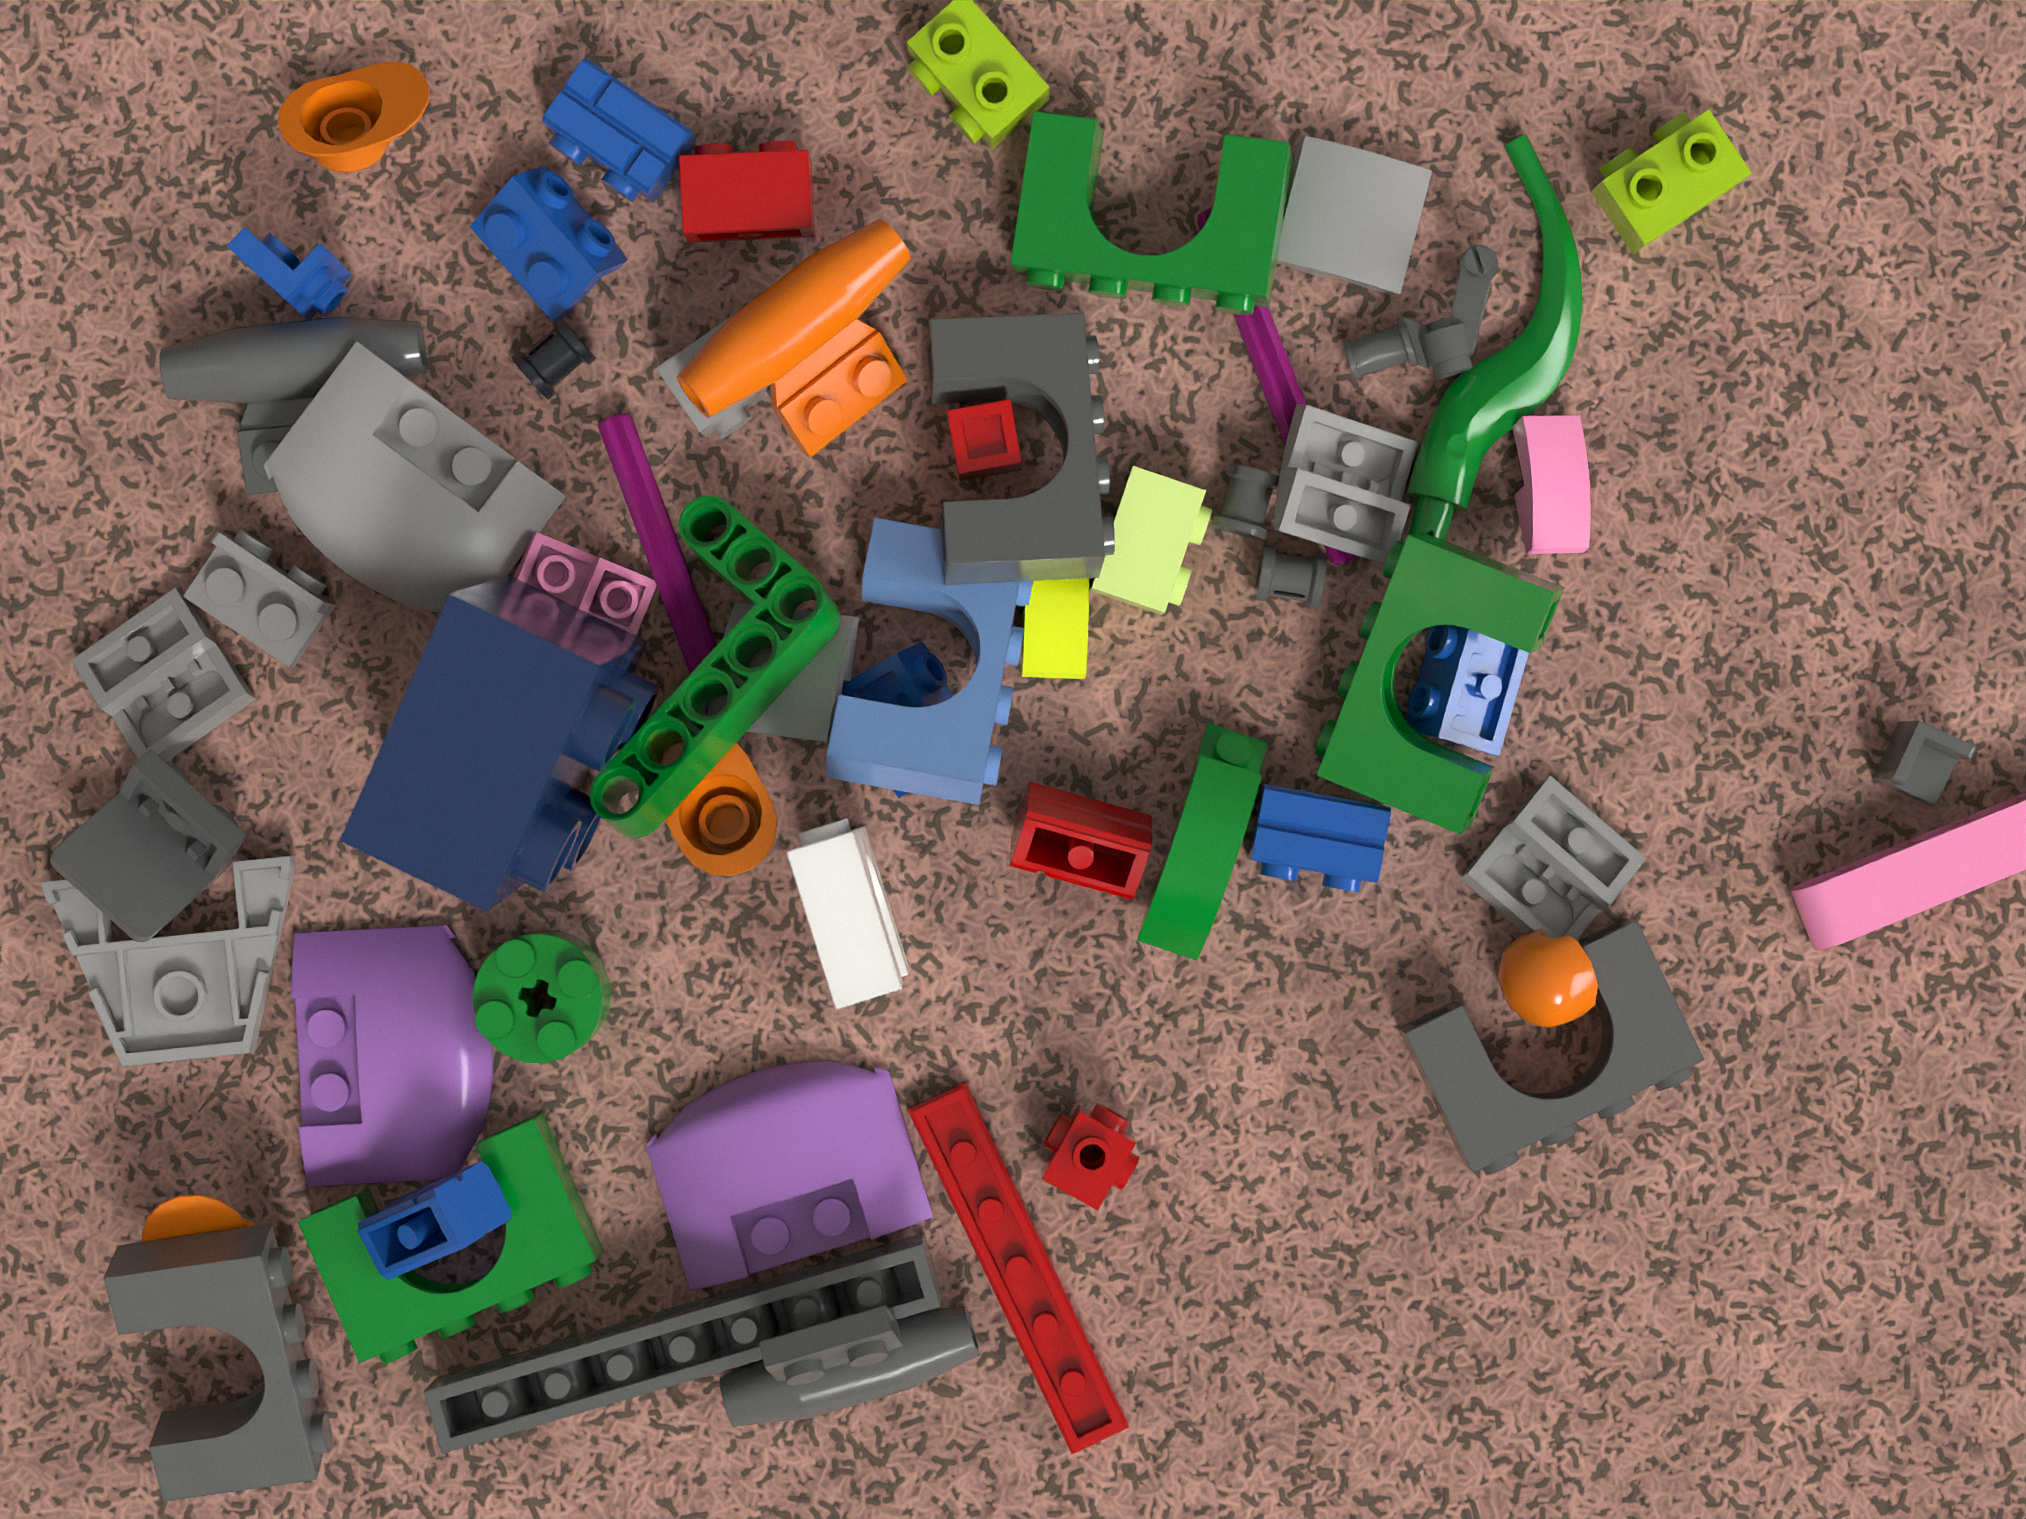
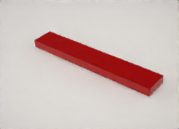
M963 1081L909 1107V1115L1071 1454L1077 1453L1129 1428L1128 1421L966 1082Z

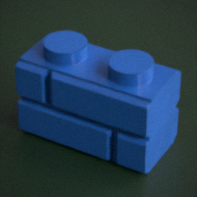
M586 57L576 67L565 83L564 89L558 93L542 119L546 128L554 134L548 143L551 147L579 166H581L586 157L606 170L601 181L631 202L635 200L638 194H641L654 203L672 178L674 172L679 168V156L688 155L696 142L689 128Z
M1260 784L1247 859L1261 862L1259 872L1261 875L1297 881L1299 869L1324 873L1322 886L1360 892L1362 880L1378 883L1384 854V844L1391 816V807Z
M480 1161L400 1197L383 1209L358 1222L357 1232L380 1276L389 1280L469 1246L486 1233L510 1220L511 1209L488 1165Z

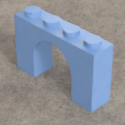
M874 517L863 572L862 601L927 612L949 621L962 632L970 643L975 655L977 668L970 681L960 692L944 702L927 707H905L838 695L826 755V778L979 805L983 784L996 786L1003 747L991 745L994 723L1006 726L1008 723L1014 687L1002 685L1005 664L1018 666L1025 628L1012 626L1016 606L1025 607V605H1029L1033 581L945 585L941 529Z

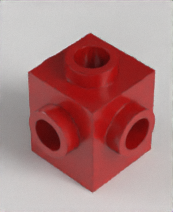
M1096 1103L1092 1112L1078 1104L1071 1118L1061 1113L1043 1144V1147L1052 1152L1041 1170L1042 1180L1098 1211L1112 1186L1119 1190L1125 1187L1140 1159L1139 1156L1132 1153L1136 1145L1134 1136L1125 1131L1130 1121L1099 1103ZM1090 1144H1095L1102 1148L1101 1154L1094 1159H1087L1081 1156V1150Z

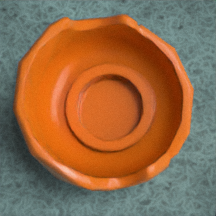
M1539 929L1529 934L1521 935L1503 949L1498 980L1503 997L1512 1011L1533 1025L1549 1028L1573 1021L1594 1007L1598 983L1592 962L1577 940L1571 936L1545 937V931Z

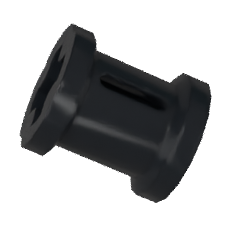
M560 315L552 321L553 329L526 353L517 351L511 357L529 381L548 400L556 394L554 387L581 363L584 362L590 365L597 359Z

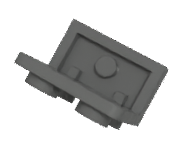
M150 749L132 765L120 792L54 849L50 862L58 873L128 936L137 942H147L228 869L247 835L239 829L236 820L226 809L218 805H212L193 788L187 775L178 766L165 762Z

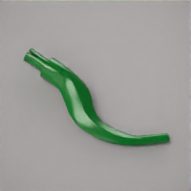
M1527 134L1504 145V148L1533 204L1540 223L1543 263L1538 301L1533 317L1521 335L1501 351L1480 361L1472 369L1460 374L1445 391L1426 428L1406 495L1417 501L1408 535L1421 531L1446 540L1453 512L1467 511L1474 482L1485 453L1495 441L1510 431L1522 416H1528L1545 402L1560 384L1572 362L1580 333L1583 305L1582 278L1578 252L1564 208Z

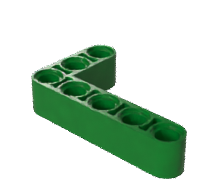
M701 496L685 506L679 518L678 527L680 535L701 562L748 602L752 608L593 781L589 795L591 806L610 826L629 838L645 837L658 829L798 674L826 646L839 628L841 617L838 606L817 578L727 501L718 496ZM719 525H726L722 536L715 541L705 542V537L711 529ZM771 562L770 569L766 575L760 579L748 581L749 574L753 568L761 563ZM809 600L816 601V606L811 614L799 620L792 619L794 611L800 604ZM767 647L772 648L771 656L767 662L759 667L749 668L750 660L757 651ZM728 695L727 703L723 710L715 715L705 716L706 708L710 701L718 696ZM683 743V750L680 756L672 763L662 765V756L666 749L673 744ZM638 790L639 795L635 805L627 812L618 813V804L622 797L628 792Z

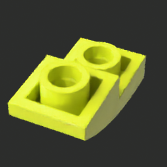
M1089 578L1033 581L1029 605H1025L1021 618V628H1025L1021 646V677L1085 679L1088 650Z

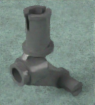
M1474 245L1466 249L1462 254L1451 317L1425 325L1403 316L1397 318L1398 325L1353 340L1343 341L1354 379H1360L1361 376L1410 361L1412 367L1420 365L1427 369L1433 368L1436 380L1451 377L1472 369L1470 356L1475 351L1491 280L1498 270V258L1495 252L1487 246Z

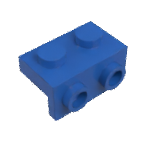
M546 166L512 176L470 225L474 233L552 321L559 315L565 318L602 276L619 270L627 261L626 256L615 245L612 233L603 224L593 220L573 197V191L569 184L562 177L551 172Z

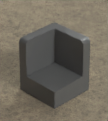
M1899 721L1872 779L1928 805L1936 806L1957 759H1972L1977 747L1922 721Z

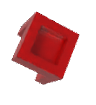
M1010 399L947 410L959 481L1022 470L1021 455Z

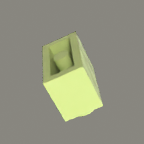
M1133 466L1113 522L1115 532L1114 555L1105 556L1099 578H1094L1090 591L1159 615L1165 613L1168 602L1180 606L1192 572L1191 569L1181 566L1188 543L1201 545L1212 513V509L1201 506L1206 490Z

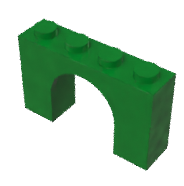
M1033 111L1010 263L1019 275L1026 276V285L1044 290L1061 291L1064 288V281L1089 284L1088 293L1115 299L1126 298L1127 289L1152 292L1151 301L1176 307H1188L1190 305V298L1216 301V310L1238 315H1252L1254 306L1270 308L1293 157L1289 142L1224 135L1215 201L1210 217L1202 230L1190 242L1169 253L1150 256L1139 255L1122 250L1112 244L1101 234L1097 226L1094 213V198L1104 132L1098 120Z
M1419 531L1407 535L1405 543L1397 540L1388 555L1383 570V577L1391 580L1382 603L1374 601L1363 621L1360 636L1368 639L1360 662L1352 660L1341 679L1338 696L1345 698V702L1337 722L1330 719L1318 740L1315 755L1322 757L1323 760L1317 776L1460 835L1473 823L1494 766L1437 744L1422 736L1409 724L1399 707L1395 693V672L1398 660L1406 645L1415 635L1427 627L1436 625L1464 627L1531 654L1542 647L1565 587Z
M543 1112L486 1136L475 1144L482 1162L488 1165L511 1209V1219L505 1222L506 1237L502 1253L493 1269L477 1279L463 1283H441L423 1277L414 1270L389 1280L380 1276L357 1232L358 1222L379 1211L369 1188L316 1210L298 1221L359 1363L379 1356L382 1365L388 1364L417 1350L418 1347L414 1339L437 1330L441 1339L448 1338L475 1325L476 1320L473 1314L496 1305L499 1314L505 1313L534 1299L535 1296L531 1288L552 1279L555 1280L558 1288H562L593 1273L590 1263L597 1260L602 1254L603 1248Z

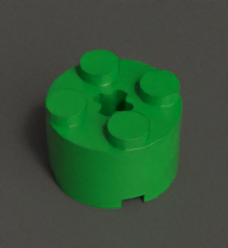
M556 930L527 933L500 945L482 964L473 989V1009L479 1032L501 1053L515 1060L527 1063L553 1062L565 1058L584 1046L601 1029L611 1004V985L604 965L598 955L582 939ZM546 981L549 983L548 994L557 998L556 1004H551L539 1010L536 1008L537 999L529 995L530 988H534Z

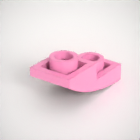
M1580 415L1522 416L1512 428L1524 480V486L1514 495L1526 554L1584 553L1589 548L1591 501L1588 459Z
M535 531L514 576L634 635L638 633L657 586L655 580Z

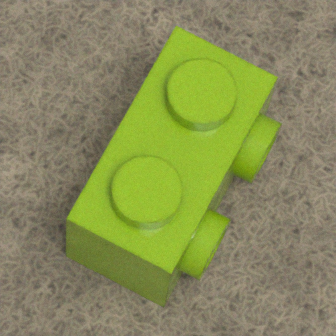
M953 0L906 42L908 56L913 61L906 67L908 72L929 96L932 97L938 90L955 108L949 114L950 119L972 144H975L982 138L992 150L995 149L1032 116L1033 111L1036 112L1049 100L1050 87L973 0Z
M1710 109L1692 121L1684 111L1652 133L1658 144L1640 156L1630 147L1599 169L1605 179L1591 193L1632 254H1635L1752 174Z

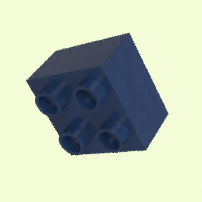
M511 575L450 593L339 841L486 912L499 904L524 883L547 893L562 868L574 871L578 866L602 819L591 806L590 794L580 790L589 769L592 768L602 773L615 752H619L647 722L655 704L660 686L634 674L648 641Z

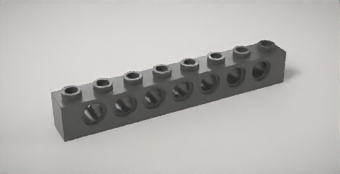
M921 1233L436 1377L423 1393L441 1454L762 1360L759 1342L885 1305L896 1320L941 1307L942 1291L925 1234Z

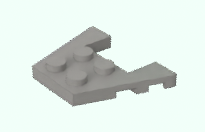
M295 855L232 862L239 928L152 937L147 942H137L133 939L114 941L111 919L66 879L41 882L42 892L48 905H53L65 931L62 936L71 956H76L91 988V991L88 993L122 1067L247 1054L256 1050L296 869Z

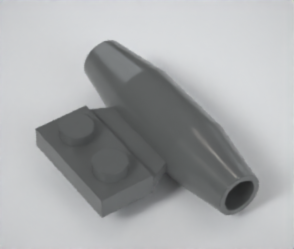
M339 316L243 326L162 348L160 351V373L163 388L168 399L247 404L237 434L246 495L278 492L274 478L272 477L269 480L263 464L356 340L405 377L426 372V345L423 329L419 321Z
M885 1305L759 1342L763 1359L748 1363L721 1376L720 1390L728 1419L733 1427L808 1419L910 1390L980 1356L972 1320L966 1306L927 1310L896 1320Z

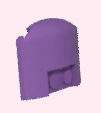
M449 925L294 934L291 999H295L302 1116V1125L298 1127L308 1187L439 1180L469 1166V1164L463 1165L475 1145L478 1135L483 1133L489 1110L493 1081V1045L477 1029L473 1009V989L477 974L474 967H469L466 959L450 940V938L457 936Z
M832 1060L802 1061L758 1070L735 1078L695 1099L681 1110V1113L671 1121L659 1138L657 1133L646 1144L690 1291L747 1278L750 1274L871 1238L872 1240L933 1217L889 1070L875 1066V1072L849 1064H841V1061L832 1062Z

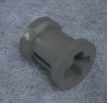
M1229 463L1225 473L1230 477L1228 490L1221 514L1213 516L1211 526L1228 533L1265 541L1268 530L1263 527L1272 492L1278 489L1279 476L1260 469Z
M1263 545L1256 579L1255 600L1265 601L1268 596L1303 601L1306 602L1308 609L1319 610L1326 578L1327 554L1317 553L1314 558L1277 553L1273 546Z

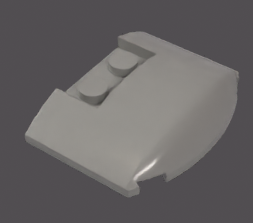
M357 340L263 464L269 480L272 477L274 478L287 513L311 543L329 560L356 580L384 596L410 607L432 612H442L450 593L507 576L526 551L534 531L539 533L566 498V495Z

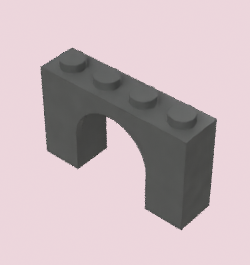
M1084 313L930 319L927 352L931 404L1003 401L1010 399L1012 403L1022 405L1036 412L1051 426L1057 435L1063 454V465L1057 475L1046 486L1032 494L1011 499L943 502L940 529L944 584L960 585L1099 578L1105 556L1114 555L1115 532L1112 516L1102 517L1100 495L1109 493V464L1106 455L1096 456L1095 434H1103L1104 407L1101 395H1091L1089 374H1098L1099 351L1096 335L1086 336Z
M1623 918L1578 940L1592 962L1598 983L1596 1004L1602 1020V1039L1598 1054L1591 1067L1581 1078L1565 1088L1547 1093H1531L1509 1086L1498 1075L1491 1064L1464 1006L1456 1001L1398 1028L1463 1164L1471 1172L1481 1168L1485 1175L1499 1172L1520 1159L1517 1153L1518 1150L1539 1140L1543 1147L1559 1143L1577 1132L1574 1123L1595 1113L1598 1114L1600 1119L1621 1113L1634 1105L1635 1102L1632 1095L1652 1085H1655L1657 1091L1674 1087L1692 1076L1689 1067L1705 1060L1636 920Z
M272 1223L117 1245L103 1279L118 1335L190 1325L213 1327L235 1336L247 1345L258 1359L263 1371V1384L254 1392L241 1399L220 1404L161 1412L149 1445V1450L163 1502L317 1480L323 1454L329 1453L332 1449V1429L327 1414L318 1413L315 1401L319 1392L317 1366L313 1359L305 1360L301 1344L305 1339L303 1309L300 1303H291L287 1287L291 1284L292 1278L289 1252L285 1246H277Z

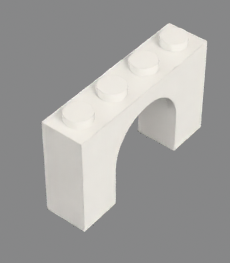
M848 818L798 834L802 846L788 851L787 854L835 1009L902 989V977L908 975L910 970L865 826L851 830Z

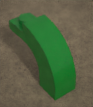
M1207 723L1200 741L1183 804L1165 857L1152 886L1136 941L1196 961L1198 960L1219 910L1245 835L1262 777L1260 771L1268 742Z

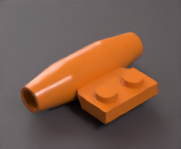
M878 219L810 255L724 323L676 376L683 392L705 417L710 418L770 385L771 401L769 403L799 451L811 458L908 381L881 333L857 319L911 260L906 245L888 223Z

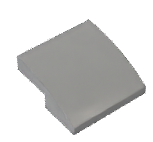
M1300 136L1290 171L1277 263L1321 278L1335 277L1383 294H1401L1432 171L1356 147L1310 136Z
M1296 404L1280 470L1274 530L1385 565L1393 545L1397 540L1400 541L1411 506L1401 502V498L1418 442L1309 405Z
M176 587L71 660L100 710L113 717L137 759H140L151 749L162 760L168 762L256 700L250 688L190 602L183 597V593Z
M735 602L724 637L752 608L750 604ZM795 610L792 619L799 620L805 618L812 611ZM840 615L839 628L833 638L798 674L747 732L829 743L838 695L842 694L843 680L851 681L859 624L858 617ZM767 647L757 651L750 660L749 668L759 667L767 662L771 656L772 648ZM721 695L710 701L707 716L715 715L723 710L727 703L728 695Z
M1550 775L1545 778L1470 864L1460 879L1523 934L1543 929L1545 937L1571 936L1578 940L1600 910L1613 903L1647 858Z

